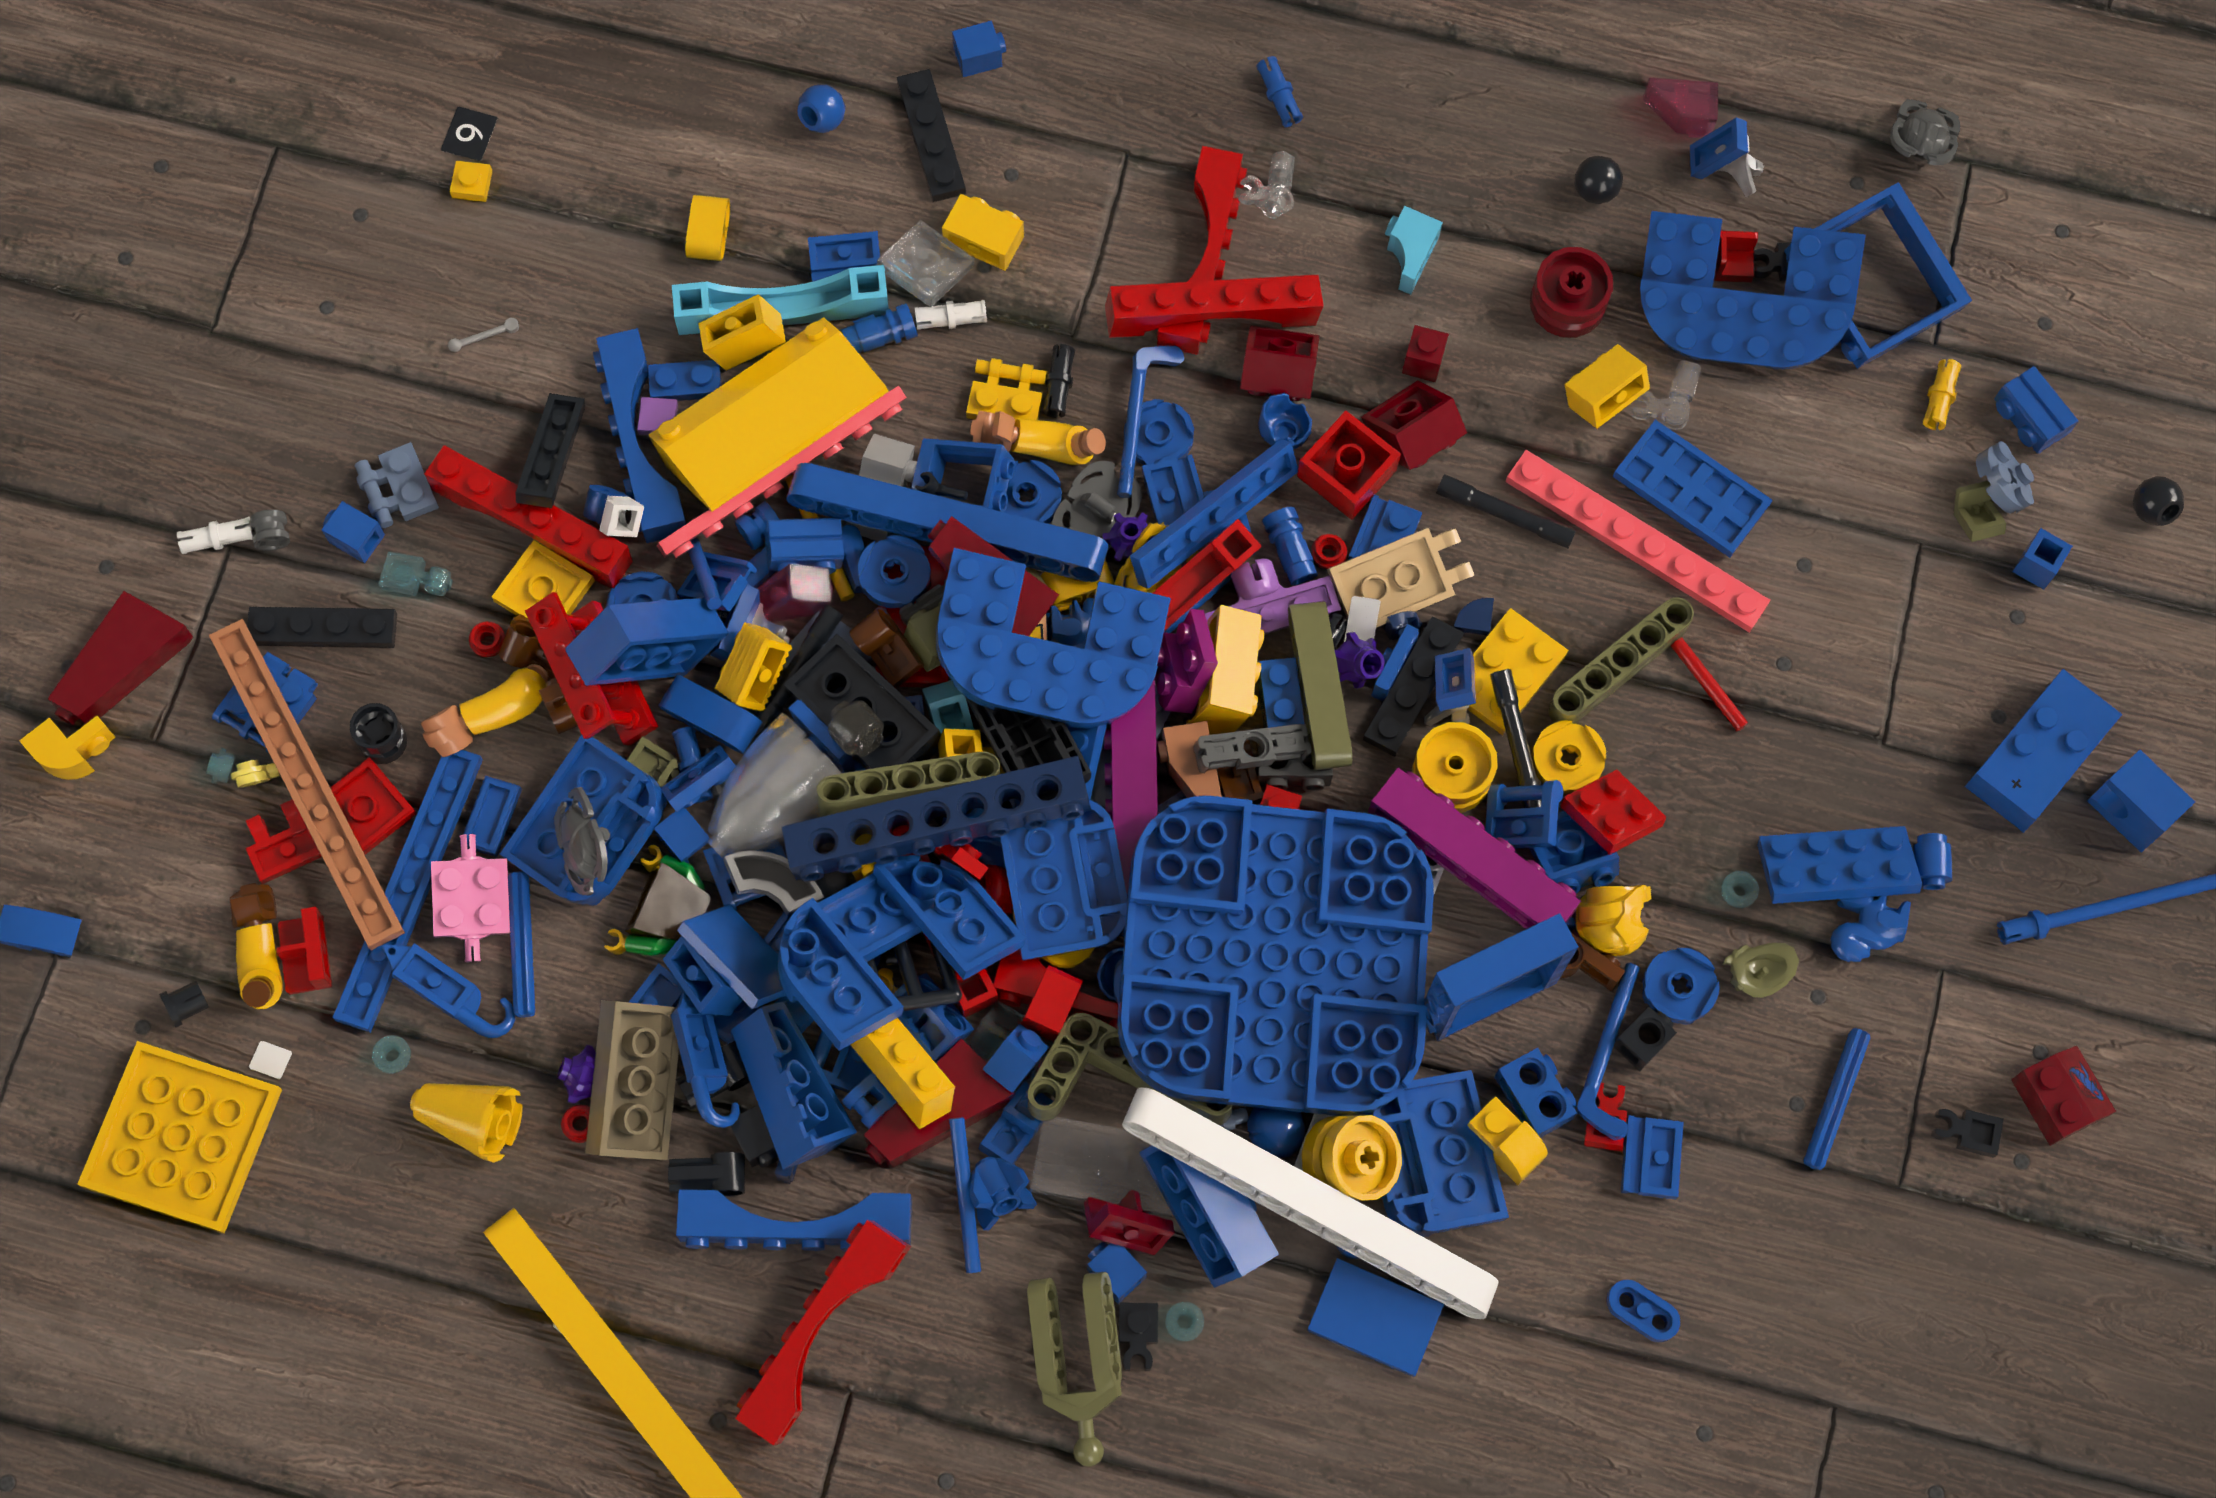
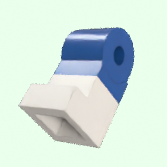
M590 485L583 515L597 522L600 525L599 530L607 536L637 537L644 506L623 492L602 485ZM626 510H631L632 514L629 524H627L625 519Z

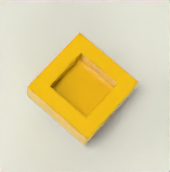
M456 161L450 187L451 197L486 202L492 176L491 165Z

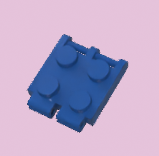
M267 652L263 658L297 724H299L317 699L313 692L318 683L297 669H293L286 678L291 669L289 664ZM234 685L214 711L212 719L218 723L222 721L238 730L239 736L242 738H251L266 747L261 736L254 732L257 728ZM230 712L231 714L240 718L245 722V724L242 725L238 721L229 717L228 713Z

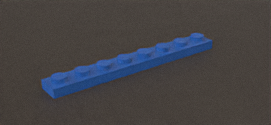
M460 750L450 756H441L385 890V895L405 932L401 936L385 943L386 945L407 946L432 885L431 862L442 861L483 759L480 755ZM364 941L332 1017L335 1021L371 1033L393 980V970L384 953L383 945L370 950L366 941ZM389 950L388 953L394 955L396 952L395 950Z

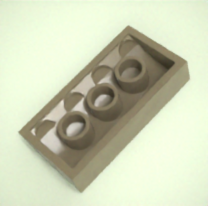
M601 1000L585 1154L668 1160L679 1053L671 1014L677 1007Z

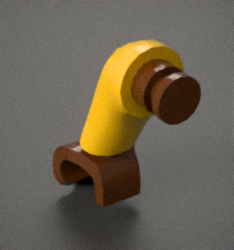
M256 883L241 886L240 890L230 897L233 928L244 926L243 929L236 931L237 976L240 995L243 1001L250 1007L267 1009L280 999L283 991L272 923L263 924L264 921L276 919L277 908L272 888L267 884L256 885Z

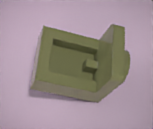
M1989 481L1971 484L1956 490L1954 516L1971 542L2002 535L2006 531V522L1986 491V488L1991 486Z

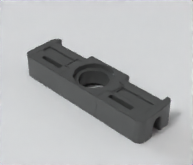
M1304 724L1200 736L1193 746L1198 770L1204 774L1208 769L1236 766L1237 770L1272 765L1274 761L1297 759L1300 757L1304 761L1312 752L1310 742L1305 743L1308 732ZM1247 740L1257 742L1262 749L1261 756L1252 757L1248 755L1244 750V742Z

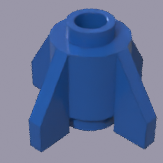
M986 1157L977 1162L974 1170L971 1172L969 1197L975 1208H977V1219L981 1227L987 1231L998 1221V1216L1006 1215L1017 1207L1019 1209H1034L1037 1205L1032 1193L1026 1188L1030 1181L1024 1170L1002 1158Z

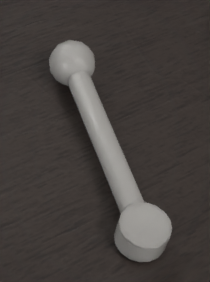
M508 318L504 325L461 340L453 338L449 340L448 348L452 352H458L462 346L505 331L515 333L519 330V323L515 318Z

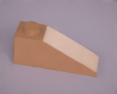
M1207 721L1163 728L1162 741H1157L1160 763L1166 762L1168 774L1187 798L1195 796L1222 797L1217 770L1208 769L1205 774L1201 773L1198 770L1193 748L1200 736L1210 735Z

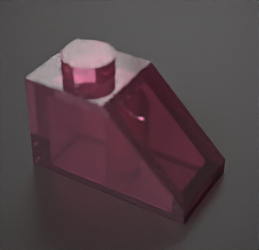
M1649 78L1643 95V101L1677 134H1687L1694 138L1703 137L1713 132L1718 119V82Z
M788 564L757 588L759 589L760 603L763 604L764 616L770 622L815 615L825 604L831 603L833 593L832 584L829 582L828 568Z

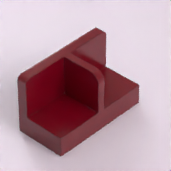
M1131 1189L1118 1204L1093 1197H1088L1084 1201L1088 1234L1091 1238L1155 1255L1175 1233L1172 1220L1142 1212L1140 1194L1136 1190Z

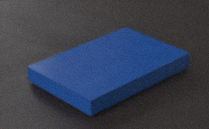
M731 905L682 922L677 931L751 1009L786 996L779 980V955Z
M1337 1258L1307 1331L1415 1377L1444 1304Z

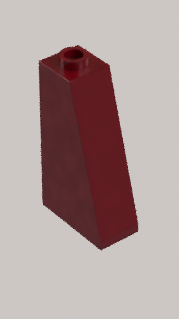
M952 516L947 523L939 520L928 535V538L933 541L928 550L947 575L954 548L1013 561ZM1026 570L1012 633L1030 636L1059 594Z
M123 591L48 697V700L57 709L54 714L72 726L76 721L85 725L96 716L101 718L186 647L193 639L192 634L184 624Z
M961 1038L936 1063L955 1086L951 1111L919 1129L898 1102H896L864 1134L865 1142L868 1144L864 1150L877 1164L881 1165L885 1161L891 1168H894L951 1137L949 1119L964 1117L965 1128L1004 1108L1012 1097L1016 1095L1015 1091L1011 1093L983 1070L987 1063Z

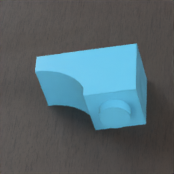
M1404 206L1399 218L1394 215L1392 216L1385 235L1390 237L1387 250L1396 255L1402 270L1398 289L1411 295L1439 239L1443 222Z
M952 680L922 689L930 721L939 729L941 734L944 728L974 730L966 698L956 689Z

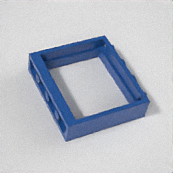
M1899 182L1814 228L1840 232L1882 209L1942 306L1939 310L1871 348L1868 347L1854 322L1851 321L1846 334L1840 342L1844 356L1850 362H1853L1857 369L1960 312L1972 301ZM1791 244L1784 250L1787 255V263H1789Z
M1559 913L1437 972L1424 999V1005L1427 1006L1426 1028L1429 1034L1433 1033L1437 1041H1440L1557 984L1578 949V945L1561 914Z

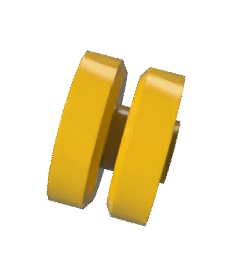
M1447 722L1433 728L1422 739L1412 766V773L1422 779L1425 784L1424 787L1435 795L1437 793L1443 794L1453 802L1454 808L1457 811L1464 813L1475 808L1486 797L1498 768L1497 752L1491 739L1479 728L1464 722Z
M1373 1115L1326 1117L1315 1123L1306 1135L1302 1148V1169L1305 1173L1357 1201L1377 1200L1389 1193L1398 1180L1402 1166L1401 1146L1396 1133L1384 1120Z

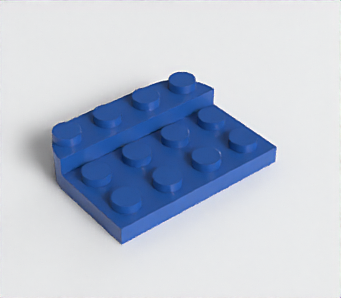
M581 735L500 855L507 858L508 861L556 895L576 904L597 905L612 892L654 831V827L658 825L663 810L666 807L667 799L653 777L643 772L593 736L589 739H584ZM577 787L583 788L593 808L594 816L590 820L596 819L599 828L604 827L610 832V838L605 843L608 858L606 877L603 882H598L597 877L594 879V893L592 895H580L571 885L564 867V850L560 849L555 832V812L563 801L567 802L565 812L569 810L573 799L568 797V792ZM578 802L579 807H580V808L582 809V811H583V808H582L581 803Z
M1089 800L1091 811L1084 812L1079 818L1064 820L1062 818L1049 820L1044 826L1039 828L1027 829L1020 827L1012 829L1008 834L1000 837L1016 927L1026 937L1024 946L1020 948L1023 961L1095 947H1104L1115 941L1125 930L1128 898L1115 828L1107 811L1092 800Z
M1472 1070L1412 1080L1408 1087L1387 1105L1366 1114L1384 1120L1396 1133L1401 1146L1402 1166L1398 1180L1389 1193L1382 1196L1389 1219L1422 1237H1429L1439 1232L1504 1221L1509 1218L1493 1152L1467 1126L1482 1110Z

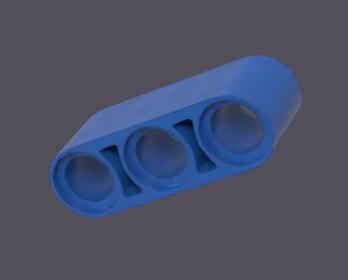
M678 674L657 705L675 719L690 727H695L697 731L741 754H744L763 723L745 709Z

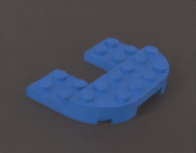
M1651 211L1640 286L1641 302L1647 321L1655 334L1675 352L1696 360L1720 361L1782 370L1794 369L1811 364L1826 355L1846 334L1855 310L1866 234L1794 227L1784 296L1713 288L1723 219Z
M953 549L937 620L936 650L942 668L944 667L947 675L959 692L986 708L994 710L997 707L1067 723L1068 727L1093 728L1112 723L1132 710L1141 701L1150 688L1157 672V662L1171 598L1099 581L1096 587L1084 648H1077L1012 633L1027 564L962 549Z
M919 855L899 856L894 862L875 864L873 874L818 903L814 898H811L792 914L784 928L778 956L780 983L790 1002L794 1003L798 1000L839 1051L900 1017L903 1013L904 1006L867 963L871 959L923 932L959 976L965 980L1024 946L1026 937L984 888L966 871L944 860H941L940 865L919 861Z

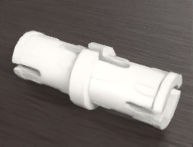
M985 300L953 304V301H946V305L915 307L917 330L949 326V329H956V325L987 323Z
M245 517L244 519L220 524L217 521H212L206 527L183 532L178 531L177 539L181 540L178 541L181 553L187 554L188 552L212 547L215 550H220L226 544L253 540L255 533L252 532L254 529L251 528L250 517Z

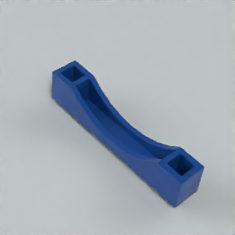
M636 328L596 338L599 351L593 352L597 372H604L607 381L606 383H601L600 386L605 405L612 403L614 414L608 415L612 435H620L622 446L615 447L620 468L627 467L630 477L623 479L627 496L644 506L639 532L643 531L646 543L665 539L686 525V520L677 487L665 480L649 464L637 442L635 429L636 408L649 373L639 330Z
M679 1190L676 1236L680 1242H686L687 1248L692 1249L709 1248V1243H724V1248L740 1250L747 1249L748 1243H762L763 1249L785 1250L786 1244H802V1249L808 1251L825 1250V1245H840V1250L847 1251L850 1244L846 1240L854 1227L859 1222L864 1225L867 1220H874L911 1246L912 1197L910 1193H871L857 1205L837 1215L815 1221L786 1222L752 1214L732 1203L718 1190Z

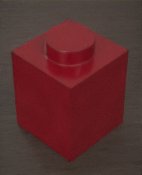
M1414 325L1402 374L1436 383L1449 334Z

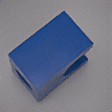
M2141 750L2134 754L2087 800L2141 853L2195 803L2182 788Z

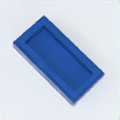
M485 776L463 835L467 834V849H470L469 834H475L477 852L494 857L498 856L522 792V788L519 785Z

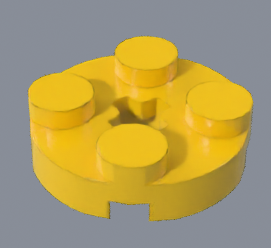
M1564 720L1549 725L1541 732L1532 749L1531 756L1536 776L1543 784L1546 781L1559 780L1563 786V795L1570 794L1599 779L1604 770L1606 747L1603 740L1593 728L1587 725L1583 727L1579 724H1573V721ZM1566 749L1568 753L1576 752L1578 757L1574 761L1575 765L1570 766L1568 763L1564 764L1560 760L1563 756L1562 750Z

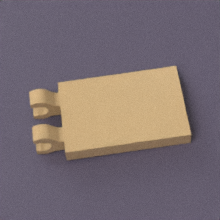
M1425 528L1328 568L1327 571L1347 620L1353 596L1381 601L1376 628L1386 624L1388 616L1405 611H1418L1454 596L1455 592L1452 584L1474 576L1470 562H1464L1445 570L1438 551L1461 542L1456 528L1432 537L1429 528Z

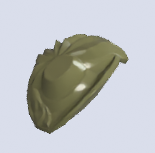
M1767 943L1753 948L1745 944L1739 947V949H1734L1732 954L1725 958L1723 964L1731 965L1730 972L1733 976L1730 983L1736 991L1742 990L1752 997L1763 998L1776 993L1789 983L1796 974L1799 958L1794 947L1786 943Z

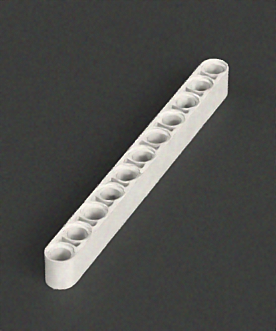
M1141 1087L1136 1090L1122 1123L1123 1128L1127 1132L1457 1312L1474 1319L1486 1318L1499 1284L1498 1280L1490 1273L1165 1095L1149 1088Z

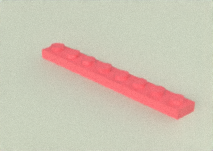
M899 386L892 389L713 512L707 510L658 542V549L664 558L670 554H673L675 558L680 557L694 547L691 540L702 533L707 539L724 527L721 521L731 514L737 519L754 508L751 501L763 494L768 499L782 490L784 486L781 482L791 475L794 476L798 464L811 463L821 455L825 460L831 458L844 449L840 443L850 436L856 441L873 430L870 423L879 417L887 421L901 412L903 409L899 404L907 397Z
M1528 450L1524 451L1506 478L1505 482L1749 633L1771 601Z

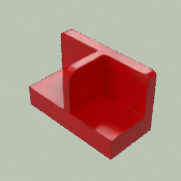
M1721 231L1714 281L1752 282L1754 277L1753 251L1758 242V232Z
M316 906L301 909L302 918L280 921L278 923L280 947L276 948V953L282 960L285 991L289 995L332 988L324 916Z

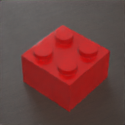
M1345 410L1300 459L1297 477L1352 520L1397 471L1401 453Z

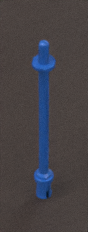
M2216 874L2048 915L2039 910L2029 911L2027 916L1998 922L1997 927L2000 929H1997V933L2003 945L2034 937L2036 940L2046 938L2049 930L2216 889Z

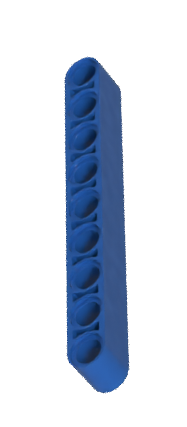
M800 463L797 465L786 498L792 506L804 511L832 518H840L844 521L930 543L933 541L928 538V535L939 520L947 523L952 516L1014 562L1027 564L1026 567L1084 582H1096L1099 580L1109 547L1105 540L1095 535L811 463Z

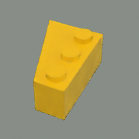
M1220 605L1209 617L1207 624L1218 665L1197 703L1195 716L1191 720H1187L1186 724L1207 721L1210 735L1235 732L1249 716L1252 717L1258 703V697L1254 695V687L1261 672V663L1257 662V657L1264 641V630L1260 629L1262 615Z

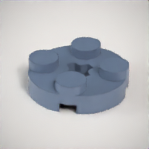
M2000 441L1977 455L1976 467L1979 477L1987 476L1991 486L1987 487L1986 491L2002 510L2010 514L2014 511L2018 513L2034 503L2029 484L2034 481V475L2027 464L2018 463L2004 442Z

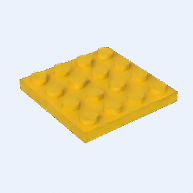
M137 1041L77 1185L225 1234L282 1089L267 1082Z

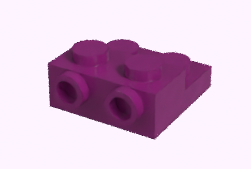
M1190 609L1184 622L1179 624L1176 634L1163 633L1157 662L1158 668L1154 679L1157 681V692L1160 695L1159 704L1165 711L1192 714L1218 665L1204 610Z

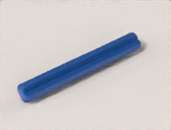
M513 872L508 875L513 1010L516 1017L525 1018L535 1015L530 884L528 874L525 872Z
M1853 1028L1848 1034L1804 1157V1164L1813 1169L1821 1170L1826 1165L1871 1038L1870 1034L1861 1029Z

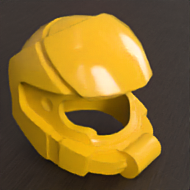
M1601 886L1586 890V894L1580 899L1581 902L1576 909V928L1580 937L1599 953L1624 956L1636 951L1646 940L1649 929L1644 927V924L1641 922L1640 914L1642 908H1644V902L1651 900L1650 886Z

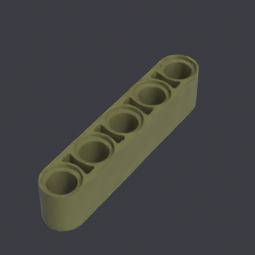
M1680 597L1665 601L1560 686L1554 693L1548 709L1552 722L1568 720L1573 721V724L1577 723L1668 649L1676 640L1681 638L1693 620L1694 611L1691 604ZM1667 614L1678 615L1682 623H1672L1667 618ZM1648 635L1654 639L1656 644L1646 645L1641 641L1640 636ZM1622 657L1627 660L1629 666L1619 667L1615 664L1613 658ZM1590 678L1597 679L1601 683L1602 688L1593 689L1588 686L1586 680ZM1559 701H1570L1576 710H1563L1559 705Z
M1318 601L1288 605V623L1294 658H1296L1308 741L1312 748L1311 759L1314 770L1352 766L1351 740L1326 602Z
M975 752L830 775L820 780L817 785L818 813L820 817L999 775L1000 762L992 753Z

